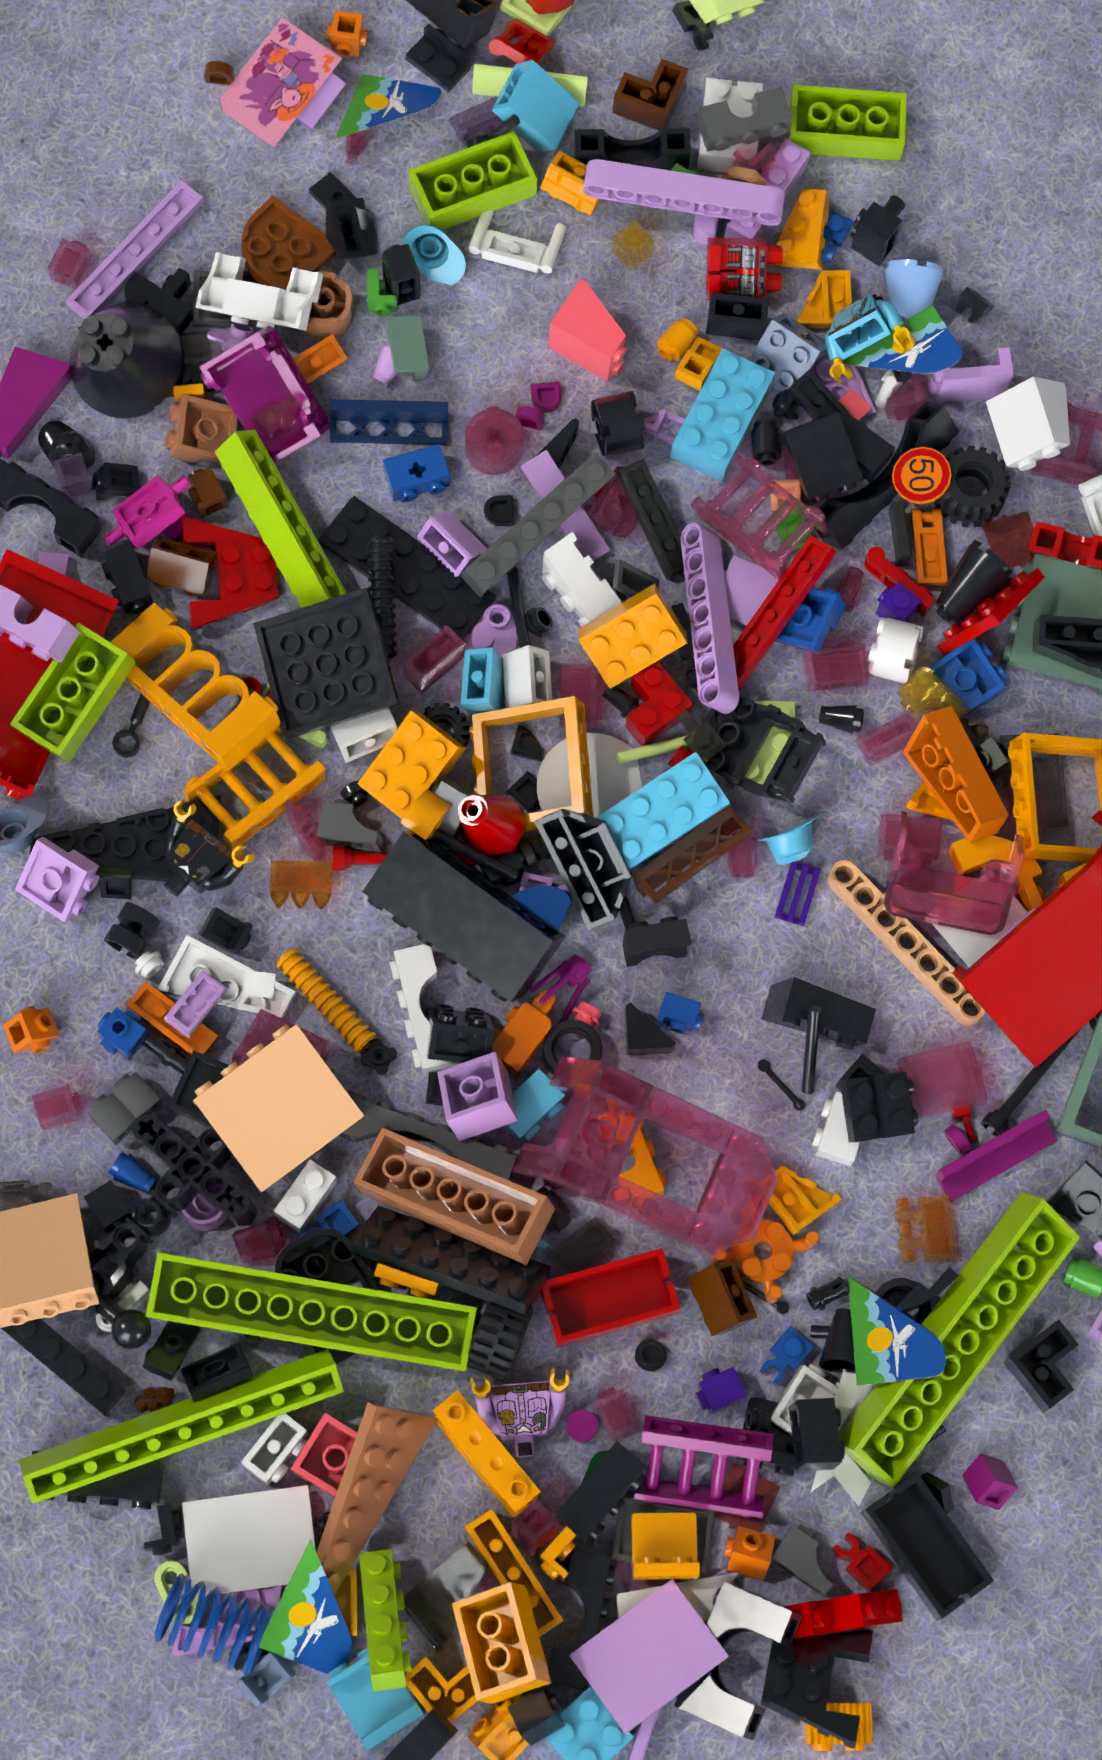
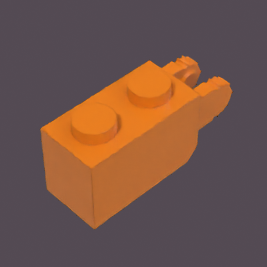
M546 989L539 993V996L537 995L531 1004L524 1001L520 1008L515 1005L505 1019L508 1024L502 1032L498 1029L494 1032L492 1052L496 1051L505 1068L516 1077L519 1076L544 1043L546 1036L551 1030V1021L548 1016L551 1010L554 1009L553 1007H555L556 997L553 995L543 1005L538 1003L548 991Z

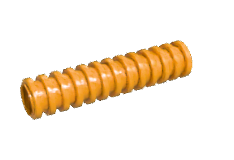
M297 948L290 949L284 953L277 961V969H283V975L290 977L289 982L291 984L296 983L295 988L303 991L302 996L308 997V1002L316 1005L315 1010L321 1011V1016L329 1019L328 1024L334 1025L336 1032H341V1038L347 1039L349 1046H354L353 1050L355 1053H361L366 1050L370 1043L366 1047L364 1046L370 1040L376 1039V1033L370 1032V1027L362 1024L363 1019L357 1018L355 1011H350V1005L344 1004L342 997H337V991L331 990L329 983H324L325 978L318 976L316 969H311L312 964L305 962L303 955H298L299 950Z

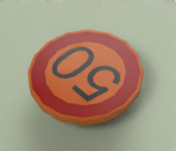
M926 447L910 449L901 455L894 465L892 474L894 488L900 497L910 503L921 505L934 502L942 497L949 488L952 477L950 464L944 455L933 448Z

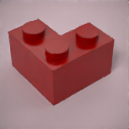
M658 661L632 676L630 687L642 700L643 704L627 715L625 727L641 746L651 744L691 715L693 703Z

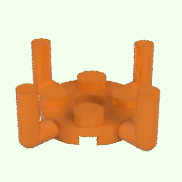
M754 1193L747 1203L750 1222L741 1227L736 1233L731 1245V1251L726 1252L722 1247H717L710 1257V1262L714 1264L733 1259L738 1272L749 1279V1281L763 1284L766 1301L769 1304H775L782 1295V1289L776 1286L775 1281L780 1279L789 1270L794 1259V1253L811 1250L817 1243L819 1236L816 1232L810 1231L805 1238L792 1240L782 1224L770 1220H762L760 1205L763 1198L760 1194ZM764 1243L770 1247L771 1256L768 1259L761 1260L755 1256L754 1247L757 1244Z

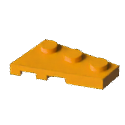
M802 188L776 245H780L783 248L782 264L774 265L822 270L821 249L825 248L823 233L824 227L828 223L831 199L826 190Z

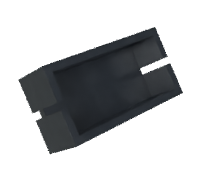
M918 1472L860 1512L936 1621L945 1618L964 1604L965 1600L972 1598L994 1582L991 1575Z

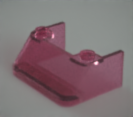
M901 811L890 853L884 893V906L891 915L986 935H994L1002 931L1007 921L1024 858L1022 835H1015L1009 861L990 860L982 866L979 878L919 867L921 851L915 843L906 841L908 834L907 812Z

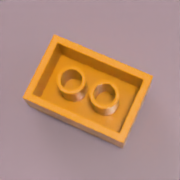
M655 583L578 629L580 644L610 689L687 644L686 631Z
M411 710L357 784L403 819L416 799L426 789L430 791L436 781L441 782L444 780L467 748L424 714Z
M509 1582L452 1603L477 1701L494 1704L551 1683L526 1586Z

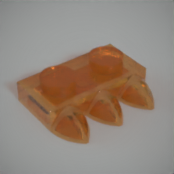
M271 860L270 896L274 904L280 908L286 902L289 893H291L295 905L301 909L307 903L310 894H312L315 904L319 909H323L329 902L332 894L333 862Z

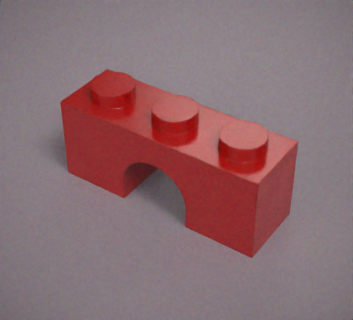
M1036 521L1028 549L1031 557L1038 553L1102 571V536L1094 535L1093 538L1082 537L1067 532L1063 527Z

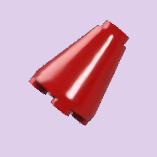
M502 794L471 795L463 799L459 805L458 814L469 841L476 849L488 855H495L504 852L509 853L516 848L524 832L525 818L523 808L512 798Z

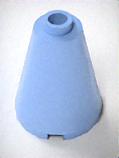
M912 259L893 260L888 265L886 264L885 277L888 301L894 305L903 322L933 305L943 276V268L940 265L927 262L926 267L917 265L918 260Z

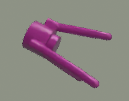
M574 954L568 961L564 960L555 970L538 981L529 991L531 993L536 992L560 975L561 978L538 1001L540 1005H543L565 983L571 987L577 984L578 986L559 1023L567 1021L583 989L590 982L587 976L592 971V968L583 958Z

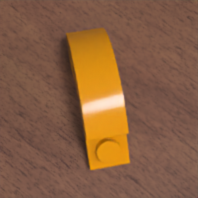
M989 836L969 843L964 838L950 845L948 853L959 878L980 870L991 869L1004 874L1012 881L1027 912L1045 901L1042 888L1039 884L1035 885L1034 883L1043 872L1035 859L1019 858L1016 843L1002 837Z

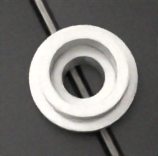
M147 951L142 954L135 962L137 965L135 973L138 976L142 975L145 979L151 978L164 965V962L160 959L161 954L158 951L153 953Z

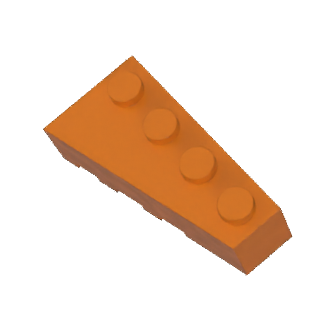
M952 705L924 714L902 753L969 843L997 834L1009 814Z

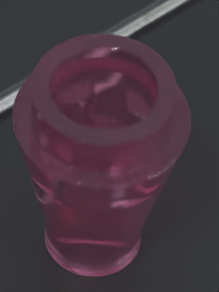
M848 567L845 575L834 589L841 594L840 598L846 603L843 612H852L859 605L864 573L857 567Z

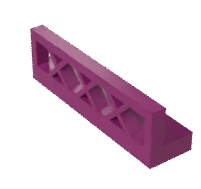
M1043 1110L941 1168L935 1174V1178L949 1201L953 1202L1056 1143L1057 1139L1046 1123L1050 1118L1047 1110Z

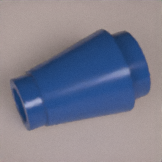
M121 1152L108 1171L109 1174L114 1176L113 1180L143 1191L146 1194L157 1179L131 1153L127 1155Z

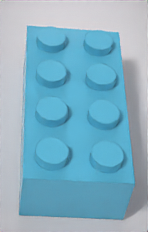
M722 348L672 444L670 458L723 482L772 388L775 372Z
M695 752L596 818L607 822L631 871L731 805V803L698 753Z

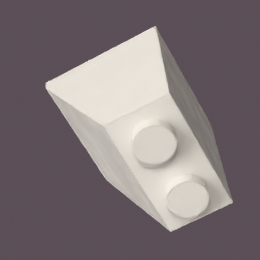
M1033 376L986 401L1007 467L1019 468L1020 471L1031 469L1036 466L1037 461L1060 454V449L1070 445L1067 395L1064 383Z

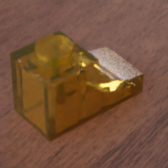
M919 667L897 692L903 699L900 702L901 705L911 714L915 712L917 714H926L931 709H942L952 705L957 716L963 717L970 710L927 667Z

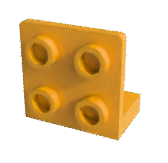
M695 1513L632 1514V1580L699 1578L700 1564L697 1563V1520Z

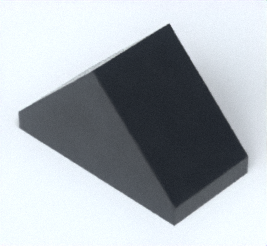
M629 1002L624 1011L626 1054H670L674 1050L676 1042Z

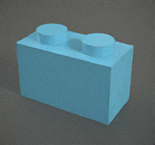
M493 647L466 649L464 654L461 706L471 718L473 714L502 709L503 659Z
M538 1069L513 1093L518 1121L503 1127L519 1143L525 1138L531 1141L542 1130L539 1124L547 1117L551 1120L554 1119L564 1109L561 1103L565 1099V1094Z

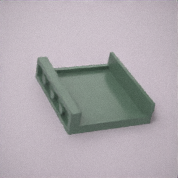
M1035 553L1032 562L1025 563L1023 571L1025 570L1028 574L1039 568L1045 578L1018 605L1020 607L1018 616L1013 615L1008 632L1013 633L1011 643L1006 642L1002 655V660L1007 661L1005 670L1009 671L1011 666L1098 688L1097 694L1102 695V679L1032 651L1034 621L1039 615L1102 619V571Z

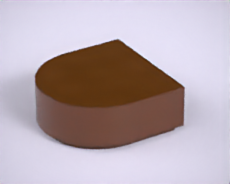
M222 61L208 62L205 66V82L231 85L234 81V69L230 64Z

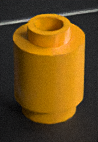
M686 318L675 321L657 340L660 356L667 361H679L694 344L696 336L699 334L697 327Z

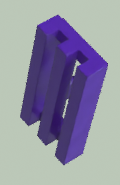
M798 861L791 862L774 918L804 926L821 868L809 867V864H799ZM796 869L801 871L787 915L782 912ZM809 873L812 874V879L800 918L794 917L806 875Z

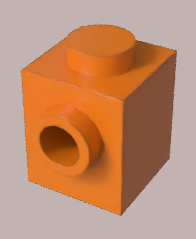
M738 1526L734 1538L728 1536L723 1556L729 1557L726 1570L764 1581L771 1562L776 1536Z

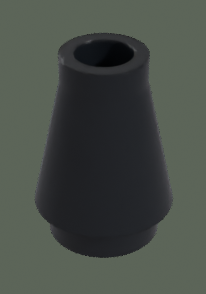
M857 705L821 706L820 724H826L850 734L861 732L864 709L857 708Z

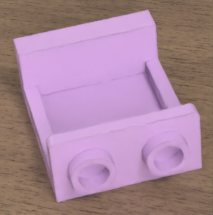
M1010 347L998 348L992 365L947 368L943 371L932 373V377L928 378L929 394H934L936 403L992 399L1007 391L1014 375Z

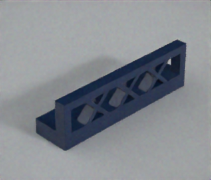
M330 399L331 443L448 445V402ZM337 421H349L356 427L349 435H336ZM356 421H362L363 423L359 425ZM370 422H379L385 430L378 436H370L363 428ZM400 422H406L415 430L408 436H399L393 428ZM429 423H442V437H429L422 429ZM419 433L422 437H414V436H416V435Z

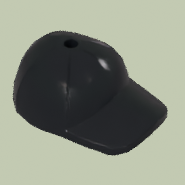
M59 421L48 422L41 428L38 435L39 445L51 465L58 472L65 476L76 477L82 475L83 472L94 464L95 451L83 435Z

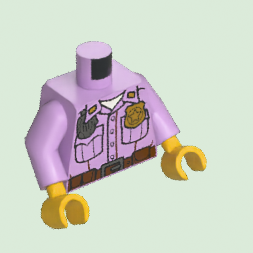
M555 1368L551 1369L550 1381L491 1386L488 1376L483 1374L485 1383L481 1386H475L473 1377L470 1378V1385L475 1394L479 1417L493 1434L500 1435L501 1440L514 1439L517 1458L535 1456L534 1437L546 1436L548 1430L555 1428L565 1408L566 1387L569 1384V1371L567 1369L566 1376L563 1379L555 1378Z

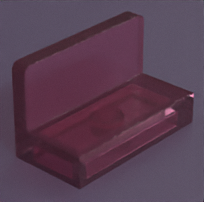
M906 713L856 738L855 742L871 767L903 751L917 726L910 714Z

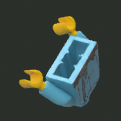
M868 295L835 314L831 328L825 335V344L830 362L834 363L830 368V375L840 384L842 383V373L848 379L853 377L852 370L844 365L842 360L890 335L891 331H895L893 340L901 350H905L902 342L906 338H909L915 344V338L910 331L902 327L904 323L892 303L883 300L875 301L872 295Z

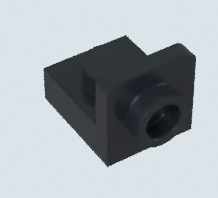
M104 462L92 477V488L96 490V500L103 501L108 495L130 497L139 490L138 466Z

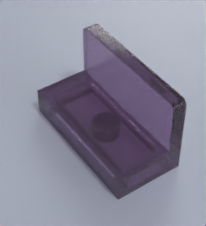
M498 96L449 118V122L463 147L466 146L467 141L472 137L491 135V131L504 122L492 111Z

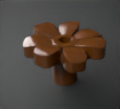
M148 1387L142 1390L143 1395L136 1397L134 1402L138 1412L144 1413L148 1410L153 1412L172 1405V1398L175 1397V1392L173 1388L158 1387L154 1391L153 1387Z

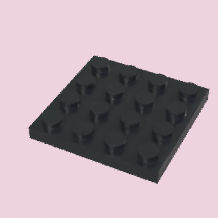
M367 587L253 623L272 698L279 708L277 715L281 722L280 728L283 739L295 738L400 705L371 592Z

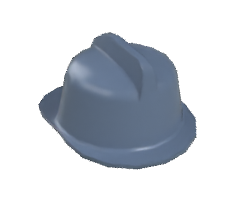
M30 796V798H24L22 801H18L5 810L0 811L1 852L18 853L30 846L37 829L46 820L49 812L48 803L44 798Z

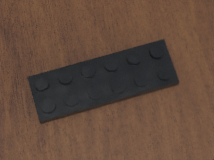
M353 495L318 538L319 544L368 578L371 576V573H368L370 564L367 563V559L370 558V555L367 554V549L370 548V545H367V540L371 537L381 536L393 539V544L390 545V548H393L394 551L391 554V557L394 558V562L391 563V566L394 567V572L391 573V576L395 577V581L392 582L395 590L392 591V594L461 643L483 616L485 610L495 601L496 595L491 591H487L480 598L461 576H454V572H450V568H446V564H442V560H438V556H434V553L430 552L429 548H426L424 544Z
M379 1205L350 1242V1252L522 1314L527 1312L551 1273V1266L530 1259L527 1265L427 1222Z

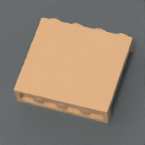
M287 1024L272 1034L275 1040L264 1047L262 1043L258 1044L246 1053L249 1059L239 1066L235 1061L220 1072L224 1077L213 1085L209 1080L194 1091L198 1096L193 1100L194 1104L204 1114L252 1179L253 1184L260 1193L364 1117L363 1113L297 1024L292 1028Z
M77 1193L0 1212V1328L10 1325L17 1326L27 1321L43 1317L50 1318L60 1313L83 1310L89 1306L99 1304L94 1287L83 1223L85 1221L84 1213Z

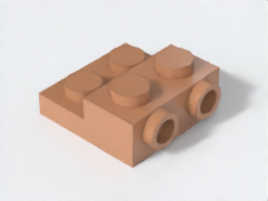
M182 394L176 403L171 404L168 419L173 421V429L167 432L165 447L170 448L169 457L198 463L202 459L221 464L215 451L237 429L238 417L232 407Z

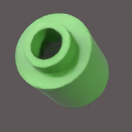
M1081 1258L1079 1261L1071 1259L1063 1282L1069 1284V1288L1098 1299L1100 1293L1102 1294V1267Z

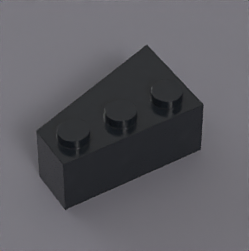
M406 0L464 48L489 33L500 5L493 0Z
M1039 615L1034 621L1032 651L1102 679V619Z
M796 977L770 986L761 1020L806 1033L808 1008L810 1006H818L821 1008L818 1038L836 1041L837 1046L845 1049H854V1047L867 1044L876 1011L875 1008Z

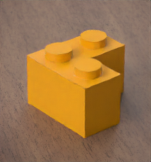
M426 1656L410 1672L405 1674L406 1686L424 1709L429 1713L436 1707L451 1723L477 1702L468 1665L447 1682Z

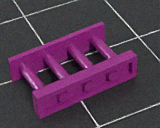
M645 1415L641 1443L650 1444L651 1449L647 1478L636 1489L634 1499L643 1500L651 1504L659 1502L738 1514L744 1518H762L765 1496L756 1494L760 1461L771 1462L774 1434ZM665 1446L683 1449L679 1483L659 1480ZM697 1451L715 1454L711 1487L691 1485ZM728 1456L747 1459L743 1492L724 1490Z

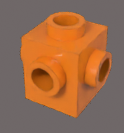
M335 10L333 23L328 24L326 41L331 42V51L336 52L341 57H359L361 46L366 47L368 40V29H364L363 14Z
M34 1006L24 1008L3 1025L14 1053L32 1051L33 1054L41 1053L49 1049V1043L60 1036L49 1008L36 1010Z

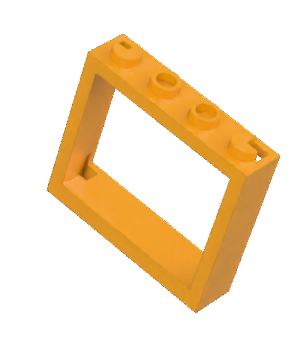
M576 696L473 714V725L469 728L475 754H472L471 762L476 772L477 783H474L473 790L480 795L493 794L488 727L565 714L572 806L563 807V809L594 817L585 704ZM562 808L524 814V832L538 830L534 822L536 819Z
M1022 733L1009 742L1008 748L1012 769L1010 783L1014 793L1013 815L1016 818L1017 829L1015 842L1018 847L1019 858L1089 862L1099 848L1039 844L1031 752L1093 757L1095 760L1099 810H1102V739Z

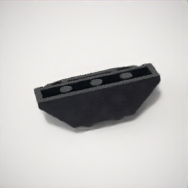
M563 808L536 819L534 822L588 931L615 920L633 875L607 822Z

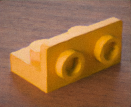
M567 1526L539 1557V1560L542 1562L539 1568L553 1581L557 1577L563 1581L569 1574L555 1561L556 1558L563 1561L576 1546L572 1542L576 1534Z
M520 1694L495 1703L492 1711L473 1725L472 1732L467 1737L489 1760H515L529 1745L519 1734L507 1708L522 1697Z

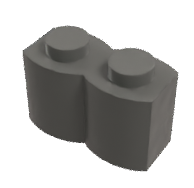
M137 1072L131 1076L129 1074L122 1076L115 1083L114 1087L116 1089L106 1097L103 1094L90 1105L92 1109L88 1113L90 1118L114 1145L118 1144L132 1131L133 1122L137 1117L143 1114H152L163 1104L161 1098Z

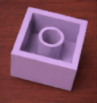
M496 1051L437 1072L446 1121L459 1141L518 1121L509 1074Z

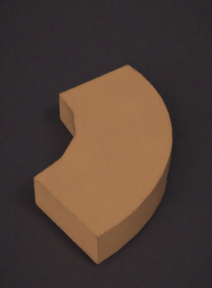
M729 167L721 177V179L766 185V182L757 170L744 167Z

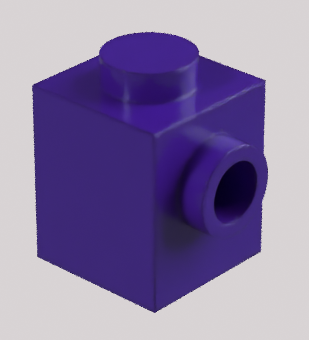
M898 582L892 589L888 586L877 599L880 603L876 615L880 618H892L908 622L918 611L922 600Z
M734 1366L723 1372H720L719 1368H715L701 1375L703 1381L697 1385L700 1391L695 1393L702 1410L708 1408L711 1415L747 1397Z

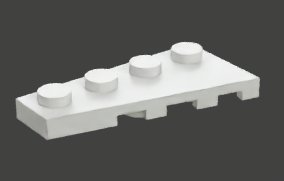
M186 935L157 989L182 996L203 970L227 987V992L217 1003L218 1005L281 1020L284 1018L297 993L275 981L273 998L243 995L245 971L255 970Z

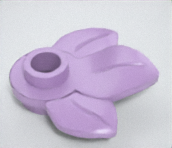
M232 323L228 330L214 329L208 332L207 338L222 343V349L227 351L253 335L254 329L249 325Z
M502 604L489 606L483 614V621L473 628L471 639L473 649L493 647L502 659L503 654L516 650V641L518 640L512 612ZM495 615H500L504 620L502 623L497 624L493 622L492 618Z

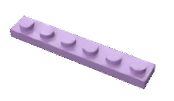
M181 180L67 298L66 305L84 320L101 311L126 285L131 276L138 272L204 203L203 196Z

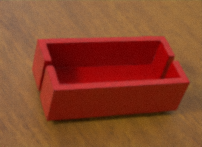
M663 1248L547 1280L540 1293L546 1314L553 1313L549 1317V1325L556 1349L677 1315L681 1308L673 1281L666 1283L665 1287L663 1285V1282L668 1281L671 1276Z

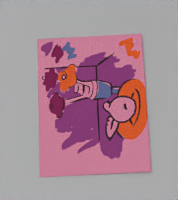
M281 18L220 97L221 111L275 147L342 58L284 18Z

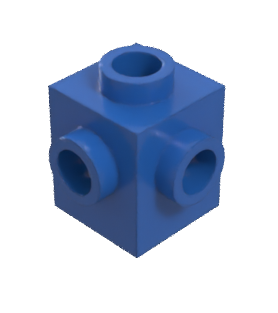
M117 1007L112 1013L107 1012L97 1025L99 1027L97 1033L102 1040L99 1044L109 1053L114 1055L116 1052H119L128 1060L141 1047V1043L148 1033L139 1024L141 1019L128 1009L122 1012Z

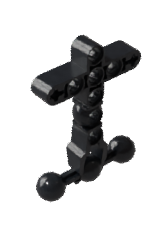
M152 1114L140 1115L133 1122L132 1131L135 1137L145 1149L167 1166L169 1170L158 1181L155 1191L151 1190L149 1192L152 1197L144 1198L136 1203L131 1219L127 1217L125 1219L126 1223L120 1224L102 1241L94 1240L88 1245L91 1269L105 1256L108 1257V1261L111 1264L118 1265V1269L106 1283L101 1274L92 1270L99 1304L89 1306L86 1309H90L91 1317L100 1314L111 1324L112 1338L122 1348L136 1349L146 1344L151 1335V1323L144 1312L138 1309L124 1310L113 1299L134 1279L132 1269L146 1252L148 1243L152 1244L154 1242L151 1238L160 1236L167 1231L171 1224V1216L176 1218L178 1216L176 1212L186 1208L200 1194L237 1226H247L256 1218L257 1208L247 1193L220 1171L231 1158L232 1152L214 1128L206 1129L190 1146ZM150 1129L151 1131H155L159 1137L157 1140H155L149 1133L146 1132ZM222 1141V1145L218 1150L209 1151L214 1142ZM178 1146L175 1154L166 1156V1152L170 1147ZM201 1165L200 1170L196 1174L188 1175L192 1166ZM223 1184V1188L219 1193L210 1194L213 1186ZM179 1188L177 1196L167 1199V1194L170 1190ZM234 1199L244 1209L242 1211L234 1209L230 1202ZM158 1212L154 1221L145 1223L146 1217L150 1213ZM136 1236L135 1242L131 1246L124 1247V1242L128 1237Z

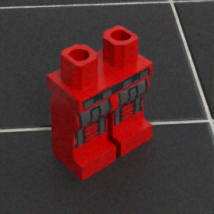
M707 237V299L710 300L711 292L766 298V292L781 291V272H767V264H782V246L767 244L765 239Z

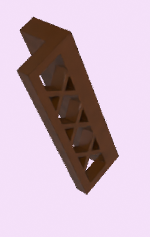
M729 805L633 874L636 889L643 898L648 895L657 904L751 835L752 829ZM738 828L741 829V830H740L739 832H737L735 835L729 836L731 833H733V832H734L735 830H737ZM715 846V849H714L713 851H711L709 854H708V853H705V852H707L709 849H711L712 847ZM691 863V866L687 870L681 871L683 868H685ZM666 882L665 886H663L657 892L654 891L657 887Z

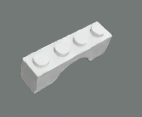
M422 944L394 951V961L389 962L393 980L399 979L402 990L396 992L400 1009H407L409 1019L404 1020L407 1037H414L416 1049L411 1050L415 1068L421 1067L422 1073L425 1075L429 1074V1072H437L458 1065L459 1062L427 1058L431 1025L421 1011L420 999L426 987L437 979V970L431 947Z

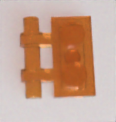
M949 1196L917 1198L918 1210L914 1211L909 1210L908 1198L896 1199L897 1211L894 1212V1218L899 1226L900 1239L897 1240L898 1250H901L902 1262L915 1261L914 1249H922L923 1261L955 1259ZM912 1221H919L921 1238H912Z

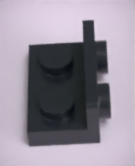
M430 24L424 27L422 38L405 54V60L447 92H450L471 69V56L469 52L461 45H456L449 40L444 31L439 28L435 29Z

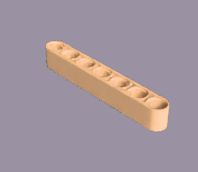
M847 860L835 863L828 876V885L831 890L959 1023L965 1026L977 1024L985 1011L952 974L955 968L855 864ZM844 872L849 876L850 881L847 883L840 882L835 874ZM865 894L871 899V903L868 905L861 904L856 896ZM887 916L892 921V926H882L878 922V917ZM908 938L912 941L913 948H903L899 944V939ZM920 961H931L935 970L925 971L921 967ZM943 982L952 983L955 986L956 992L952 994L946 993L941 984ZM963 1005H973L977 1010V1015H967L963 1010Z

